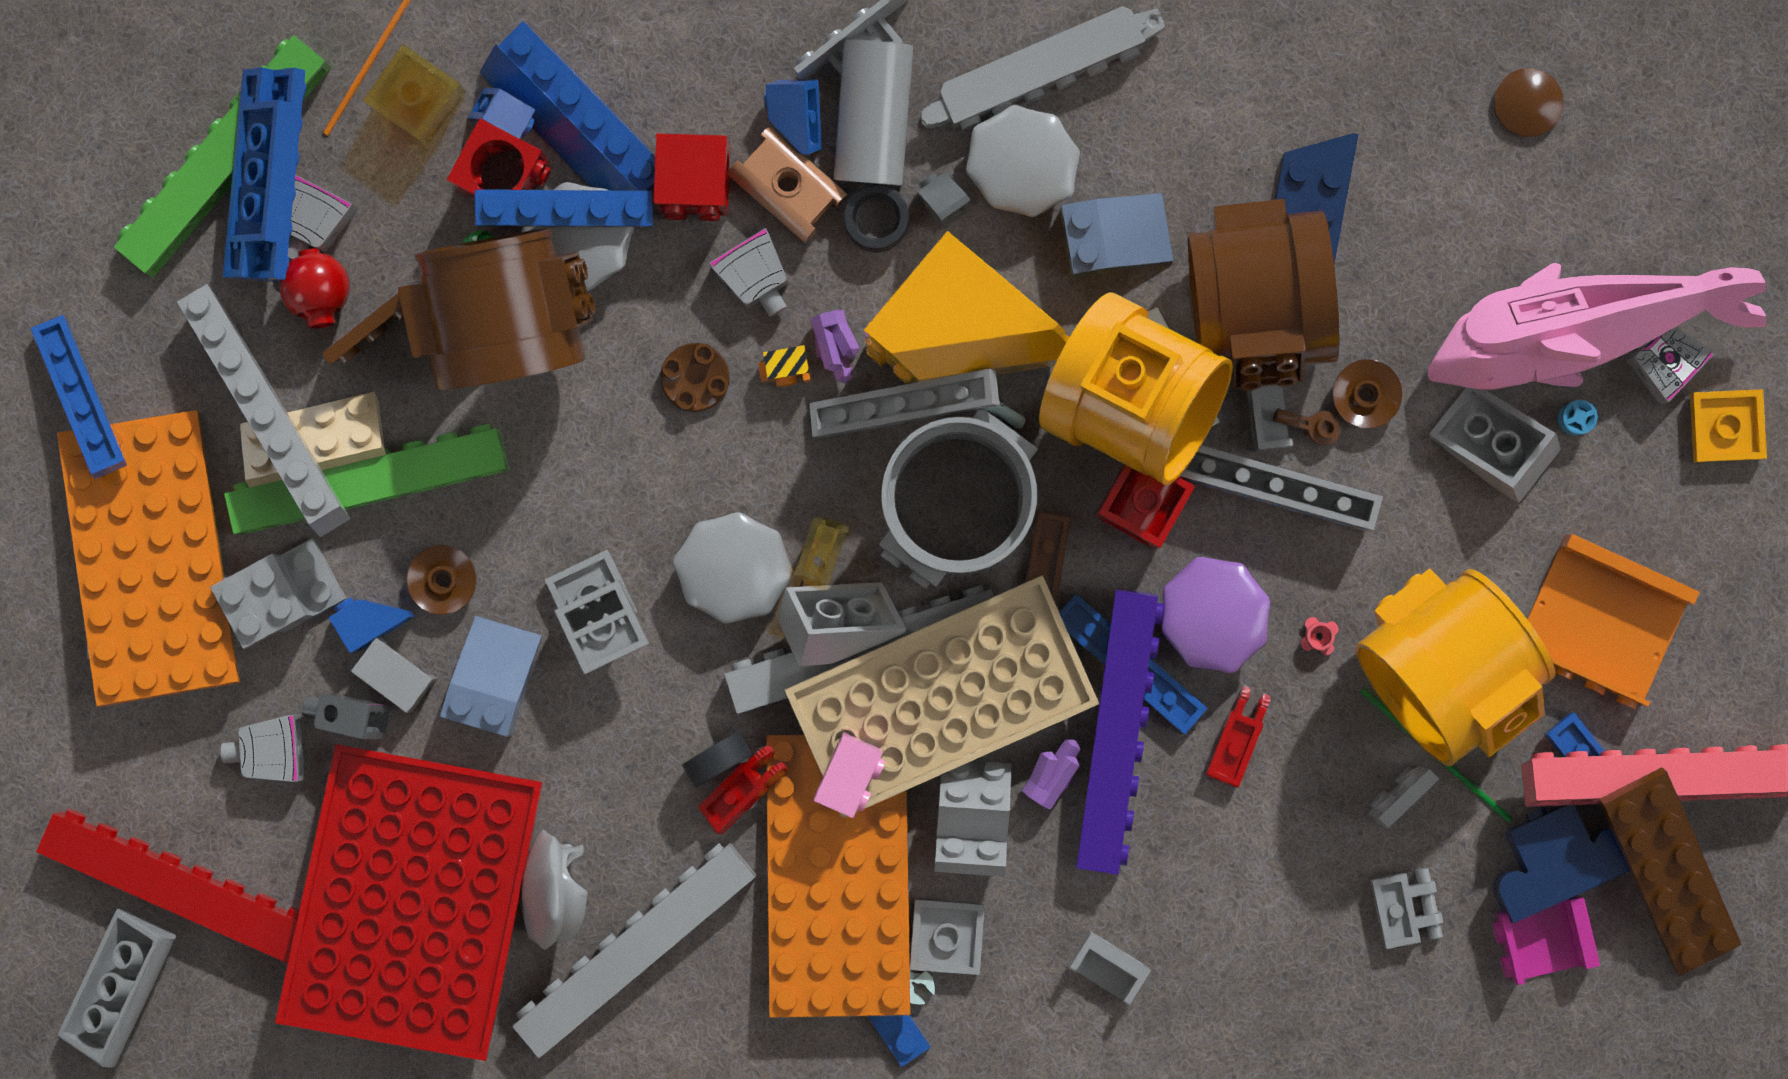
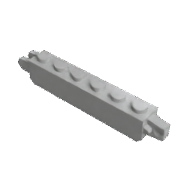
M1122 6L944 82L940 91V100L923 108V111H921V125L931 131L932 129L935 130L936 127L940 128L951 123L953 129L961 126L963 131L969 130L982 123L981 117L993 113L995 116L1025 99L1026 104L1039 100L1045 96L1044 90L1053 86H1057L1058 90L1067 88L1077 82L1075 77L1088 72L1089 76L1097 75L1109 68L1107 63L1120 58L1121 63L1130 61L1140 55L1139 49L1143 48L1147 40L1165 29L1161 14L1158 9L1133 14L1131 9Z

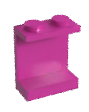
M1576 895L1516 923H1510L1509 915L1506 913H1495L1497 922L1492 923L1494 937L1498 944H1503L1505 956L1500 958L1504 976L1506 978L1511 977L1513 983L1522 985L1525 984L1524 979L1578 966L1585 969L1600 966L1584 897Z

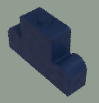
M1561 805L1548 812L1544 806L1527 813L1526 818L1528 821L1506 830L1505 836L1521 872L1505 871L1499 874L1494 881L1493 891L1502 912L1509 915L1510 923H1516L1625 874L1630 870L1611 828L1598 829L1589 837L1574 805Z

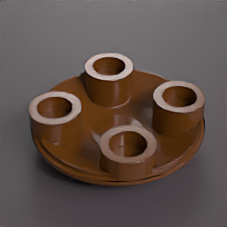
M1534 68L1519 69L1507 75L1499 84L1494 98V112L1497 119L1507 130L1523 137H1537L1552 129L1560 119L1564 106L1563 94L1556 80L1546 72Z
M689 343L676 348L667 356L661 368L660 380L663 392L672 404L685 411L701 412L714 407L723 399L729 387L730 375L725 359L717 350L708 344Z

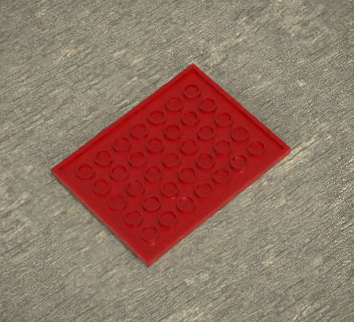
M335 744L275 1023L487 1061L543 782Z

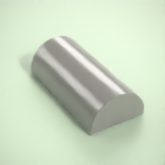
M844 40L833 180L903 185L914 45L869 40Z
M117 908L57 1036L101 1067H115L176 939V935L168 928L150 919Z

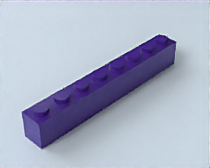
M1116 588L1077 869L1118 875L1120 865L1127 866L1129 845L1123 844L1124 832L1132 831L1134 811L1128 810L1129 797L1137 796L1139 776H1133L1134 762L1141 763L1144 742L1138 741L1139 727H1147L1149 707H1143L1144 693L1151 694L1154 673L1147 672L1149 658L1156 659L1159 638L1152 637L1154 623L1161 624L1164 603H1157L1158 594Z

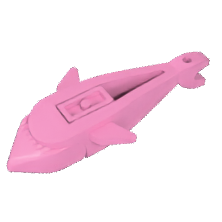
M1553 263L1525 280L1521 286L1498 291L1481 299L1469 313L1463 315L1457 321L1428 366L1427 373L1431 381L1478 390H1494L1522 385L1532 381L1555 386L1577 387L1583 383L1580 372L1618 358L1652 341L1705 310L1716 319L1734 326L1745 328L1766 327V315L1762 308L1743 302V300L1766 292V282L1760 271L1732 267L1709 271L1699 276L1596 275L1559 279L1561 265Z

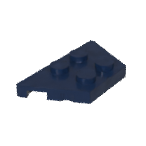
M1356 133L1285 152L1275 200L1285 199L1286 214L1324 211L1330 233L1334 264L1359 135Z

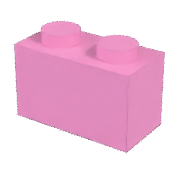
M843 732L814 795V801L851 818L854 817L856 810L863 812L871 794L865 791L871 778L878 779L885 764V760L880 758L882 749Z

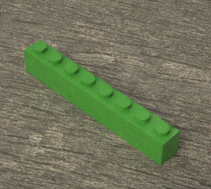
M295 35L289 40H283L274 51L275 57L267 66H261L272 70L293 67L306 70L304 81L306 92L303 101L332 68ZM240 93L230 102V110L222 119H216L207 130L208 136L200 145H194L187 152L184 158L186 162L177 172L173 171L165 178L162 183L163 189L155 198L151 197L142 205L139 211L141 215L133 225H126L117 236L119 241L114 248L145 274L153 278L232 186Z
M490 424L470 428V435L457 437L456 432L443 434L436 437V443L424 445L423 441H414L403 444V451L390 454L389 449H385L386 455L325 469L322 472L345 510L507 472L510 469L501 431L496 428L491 429ZM283 480L249 487L247 482L233 485L234 491L224 493L233 534L236 535L249 534L306 520Z

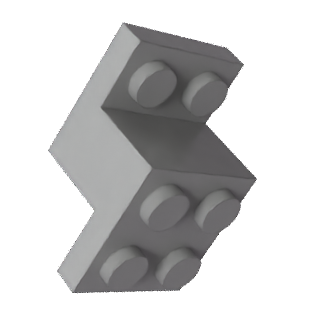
M314 538L282 555L270 554L210 587L243 649H247L277 632H288L346 600L341 587Z
M605 550L544 579L558 609L554 610L584 674H588L649 644L637 619V608L609 550Z
M970 761L941 774L935 872L1005 877L1010 816L1011 763Z

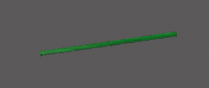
M1365 687L1359 691L1410 736L1393 713ZM1442 764L1508 823L1512 821L1513 817L1456 767Z

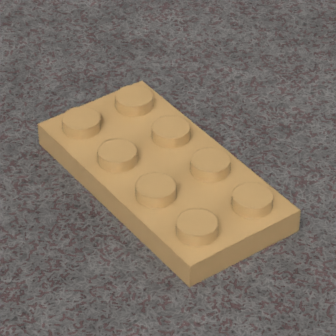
M375 392L287 412L321 470L386 455L379 402ZM248 422L240 424L245 481L248 486L254 487L282 480Z

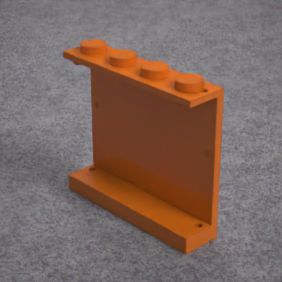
M1567 534L1564 535L1527 620L1548 650L1556 675L1572 681L1573 676H1576L1586 681L1584 685L1586 689L1600 695H1604L1607 690L1618 695L1617 703L1635 710L1637 705L1649 707L1651 702L1646 700L1645 697L1686 606L1695 605L1700 592L1581 537Z

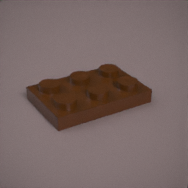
M399 292L322 353L330 365L338 361L341 365L346 364L361 352L358 347L361 342L366 339L371 343L388 330L385 323L394 317L396 321L404 318Z

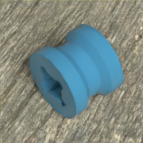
M1575 400L1562 406L1557 417L1561 430L1571 436L1586 434L1593 430L1598 419L1594 406L1585 400Z

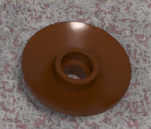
M1372 359L1358 360L1346 366L1338 374L1332 391L1333 403L1338 414L1347 423L1363 429L1377 428L1389 422L1397 414L1401 406L1403 394L1401 382L1396 373L1388 365ZM1366 388L1371 391L1372 397L1370 401L1361 400L1359 393L1362 389Z
M447 545L432 546L420 552L411 562L407 573V587L411 598L420 608L432 614L446 615L459 611L471 600L477 585L476 570L470 558L461 550ZM443 573L447 574L450 578V582L446 587H441L437 581L439 575Z

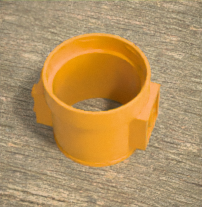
M1109 292L1090 307L1066 342L1053 368L1043 395L1039 414L1040 426L1043 430L1073 446H1080L1085 443L1144 475L1156 478L1161 484L1169 485L1187 468L1207 437L1225 399L1232 376L1233 364L1230 359L1218 356L1212 350L1149 319L1147 309L1113 292Z
M1430 568L1423 574L1412 576L1402 590L1394 596H1386L1379 602L1374 610L1378 628L1355 645V653L1362 670L1387 708L1427 753L1446 766L1454 765L1477 746L1490 758L1545 715L1542 685L1548 684L1555 678V667L1550 654L1527 618L1496 584L1473 569H1466L1459 575V578L1449 582L1447 585Z

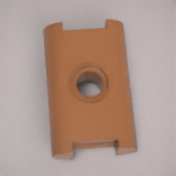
M769 126L760 134L761 142L763 143L744 164L737 160L729 169L727 175L804 243H807L815 235L813 225L832 204L838 209L846 200L848 194ZM789 177L797 182V187L793 191L786 192L778 186L779 181Z

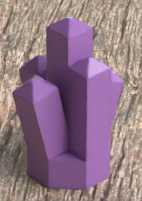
M843 310L819 314L811 319L815 334L816 358L823 361L825 369L834 372L836 381L847 383L854 376L849 359L854 358L860 348L847 324Z
M1065 739L1055 755L1052 752L1040 753L1032 775L1022 789V792L1041 806L1051 810L1060 794L1074 782L1073 775L1080 766L1075 758L1081 750L1077 742Z

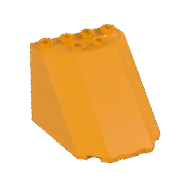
M948 231L864 329L866 354L881 367L885 363L889 364L894 370L893 374L905 384L985 369L996 370V375L1053 367L1069 339L1065 334L1066 331L1055 320Z

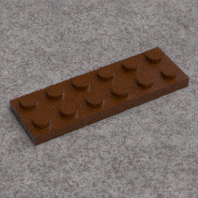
M1661 767L1600 798L1599 802L1675 972L1682 976L1742 945L1668 772Z

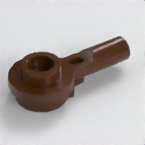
M1277 408L1273 415V421L1304 430V434L1309 436L1312 442L1317 445L1327 446L1333 444L1341 433L1339 419L1328 411H1320L1307 417Z

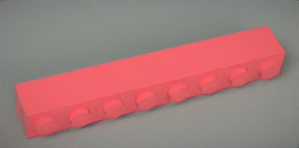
M1788 744L1770 746L1769 751H1757V746L1750 745L1737 747L1735 752H1724L1723 747L1703 748L1702 753H1690L1689 748L1670 749L1668 754H1656L1655 749H1641L1634 751V755H1622L1621 750H1608L1600 752V756L1588 757L1587 751L1570 752L1566 754V757L1554 758V753L1552 752L1536 753L1532 755V759L1521 765L1525 806L1600 804V798L1661 767L1668 772L1680 801L1788 797Z

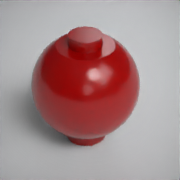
M319 249L299 251V257L293 258L289 262L285 280L279 281L281 299L292 314L306 319L308 329L335 325L334 314L344 308L349 298L350 281L348 274L338 260L328 254L320 253Z

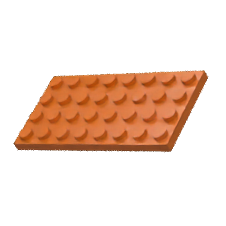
M193 410L110 424L128 466L97 479H94L90 473L73 430L58 432L57 437L96 706L104 707L240 683L232 627L210 588L224 580L199 412Z
M766 735V745L771 746L775 751L774 756L767 763V771L773 765L781 762L787 767L786 773L776 783L770 785V789L767 791L770 1017L910 1015L907 790L869 806L863 812H856L853 818L849 816L841 818L838 811L814 801V795L823 775L805 735Z

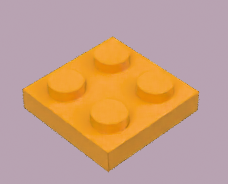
M1763 389L1690 393L1693 463L1767 459Z

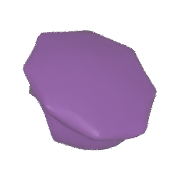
M1196 557L1164 586L1162 633L1188 666L1234 673L1266 644L1270 599L1243 564L1207 557Z

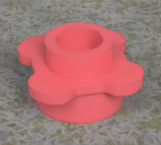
M1315 617L1308 618L1304 623L1306 628L1305 637L1300 641L1302 649L1305 651L1314 649L1321 651L1323 655H1330L1334 651L1335 634L1339 631L1337 624L1332 621L1328 623L1319 622ZM1317 633L1322 634V639L1316 638Z

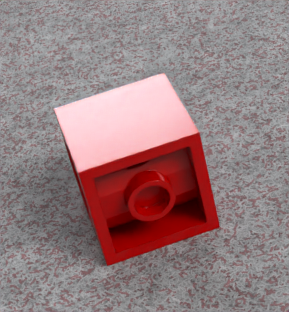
M479 118L446 180L456 190L474 199V191L483 190L484 179L481 170L485 162L491 156L507 151L522 156L519 158L523 170L519 183L509 190H535L537 185L543 187L551 173V168L548 167L550 161L542 150Z
M656 133L654 205L659 214H665V219L686 220V214L700 215L699 220L720 221V215L728 216L730 177L727 173L730 169L731 147L726 135Z
M1123 464L1094 517L1149 548L1157 550L1162 547L1195 486L1180 477L1169 485H1163L1156 478L1144 475Z

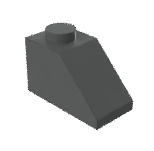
M946 172L939 177L936 173H933L919 184L921 189L917 191V197L940 230L969 211V197Z

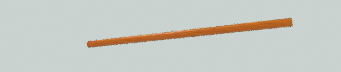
M411 0L402 1L324 129L323 133L329 136Z

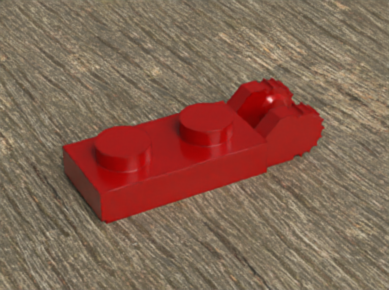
M1244 685L1240 690L1233 711L1230 710L1205 773L1206 776L1239 788L1264 726L1262 721L1271 700V696L1263 693L1257 702V709L1253 719L1242 715L1244 707L1249 700L1251 688Z
M771 746L763 747L747 762H743L698 806L717 834H724L770 789V785L776 783L786 773L787 767L782 762L773 765L762 776L758 773L757 769L767 764L775 754Z

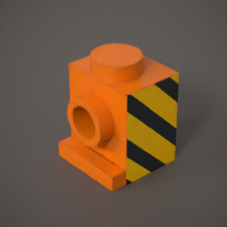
M804 345L763 352L764 361L758 362L762 383L776 382L777 387H786L797 384L796 378L803 377L804 383H811Z

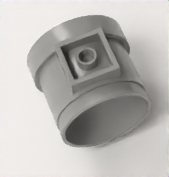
M983 408L979 409L973 418H945L928 423L914 431L896 449L883 477L882 508L889 531L879 544V547L884 550L881 557L896 568L903 564L913 572L909 577L925 589L930 584L936 588L947 573L960 574L980 571L1006 558L1022 542L1035 515L1037 486L1029 461L1038 448ZM945 440H968L988 447L1007 464L1017 484L1019 510L1011 533L997 549L976 559L954 561L927 553L908 537L896 513V486L906 465L924 448Z

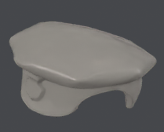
M1012 105L973 128L966 172L992 207L1029 217H1036L1059 202L1073 196L1080 151L1067 134L1057 116Z
M565 182L560 184L554 190L607 189L587 187L574 183ZM523 227L522 232L552 228L553 235L551 237L557 255L579 251L580 259H585L588 268V279L585 280L587 291L595 288L624 268L631 236L634 232V227Z
M740 512L698 522L673 558V566L679 577L685 601L724 624L769 614L793 578V570L779 532Z
M545 830L539 831L528 853L519 900L527 937L529 940L537 943L542 949L549 948L555 942L569 941L578 934L584 919L588 895L587 890L579 886L571 878L567 870L572 861L583 855V845L573 847L571 844H560L554 836Z

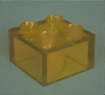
M402 44L362 101L373 111L427 148L466 90L459 82Z

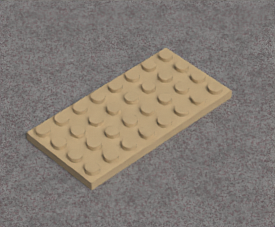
M1043 575L785 689L822 775H824L843 732L882 749L880 758L885 760V764L878 779L871 778L865 791L871 794L865 808L1099 704ZM840 813L841 818L847 817V815Z

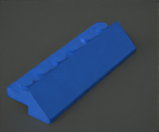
M522 21L499 45H494L479 73L494 88H500L535 109L531 117L534 119L532 128L590 187L604 188L610 191H650L654 187L655 155L526 22Z
M263 67L243 70L223 277L277 283L278 280H285L286 271L289 267V237L293 228L291 222L292 206L296 196L294 186L296 167L299 163V133L303 125L301 112L303 97L306 92V84L304 82L306 70L294 67L278 70Z

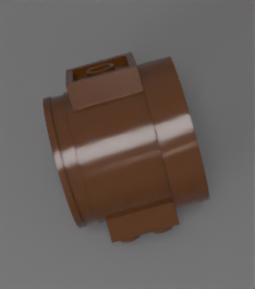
M1285 199L1214 206V229L1209 230V232L1196 233L1193 231L1187 234L1190 288L1196 343L1212 350L1214 354L1224 356L1232 361V389L1241 388L1245 391H1253L1267 385H1277L1279 387L1293 386L1297 382H1303L1305 365L1337 362L1340 346L1338 297L1332 245L1324 211L1286 214Z
M544 228L486 238L414 254L420 271L419 281L397 288L412 358L428 355L435 389L447 390L496 383L540 374L584 361L585 354L579 327L593 321L592 315L595 314V302L592 294H587L585 280L588 279V268L585 259H580L579 251L557 255L551 237L553 235L552 228Z

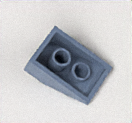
M1162 193L1095 199L1065 204L1060 208L1071 279L1173 262Z
M475 616L450 681L440 717L506 737L512 736L542 635Z

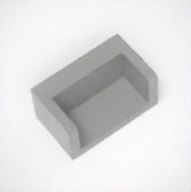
M1267 385L1253 391H1246L1254 452L1284 449L1293 446L1292 439L1288 438L1287 425L1273 421V415L1277 408L1285 410L1282 387Z
M375 638L351 672L406 713L413 712L437 678L433 675L425 674L386 644L387 641L383 638Z
M1090 930L1067 965L1070 970L1078 972L1115 995L1127 1006L1131 1004L1151 971L1148 966Z

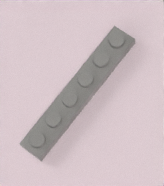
M979 370L809 403L812 437L824 438L998 406L999 395L996 370Z

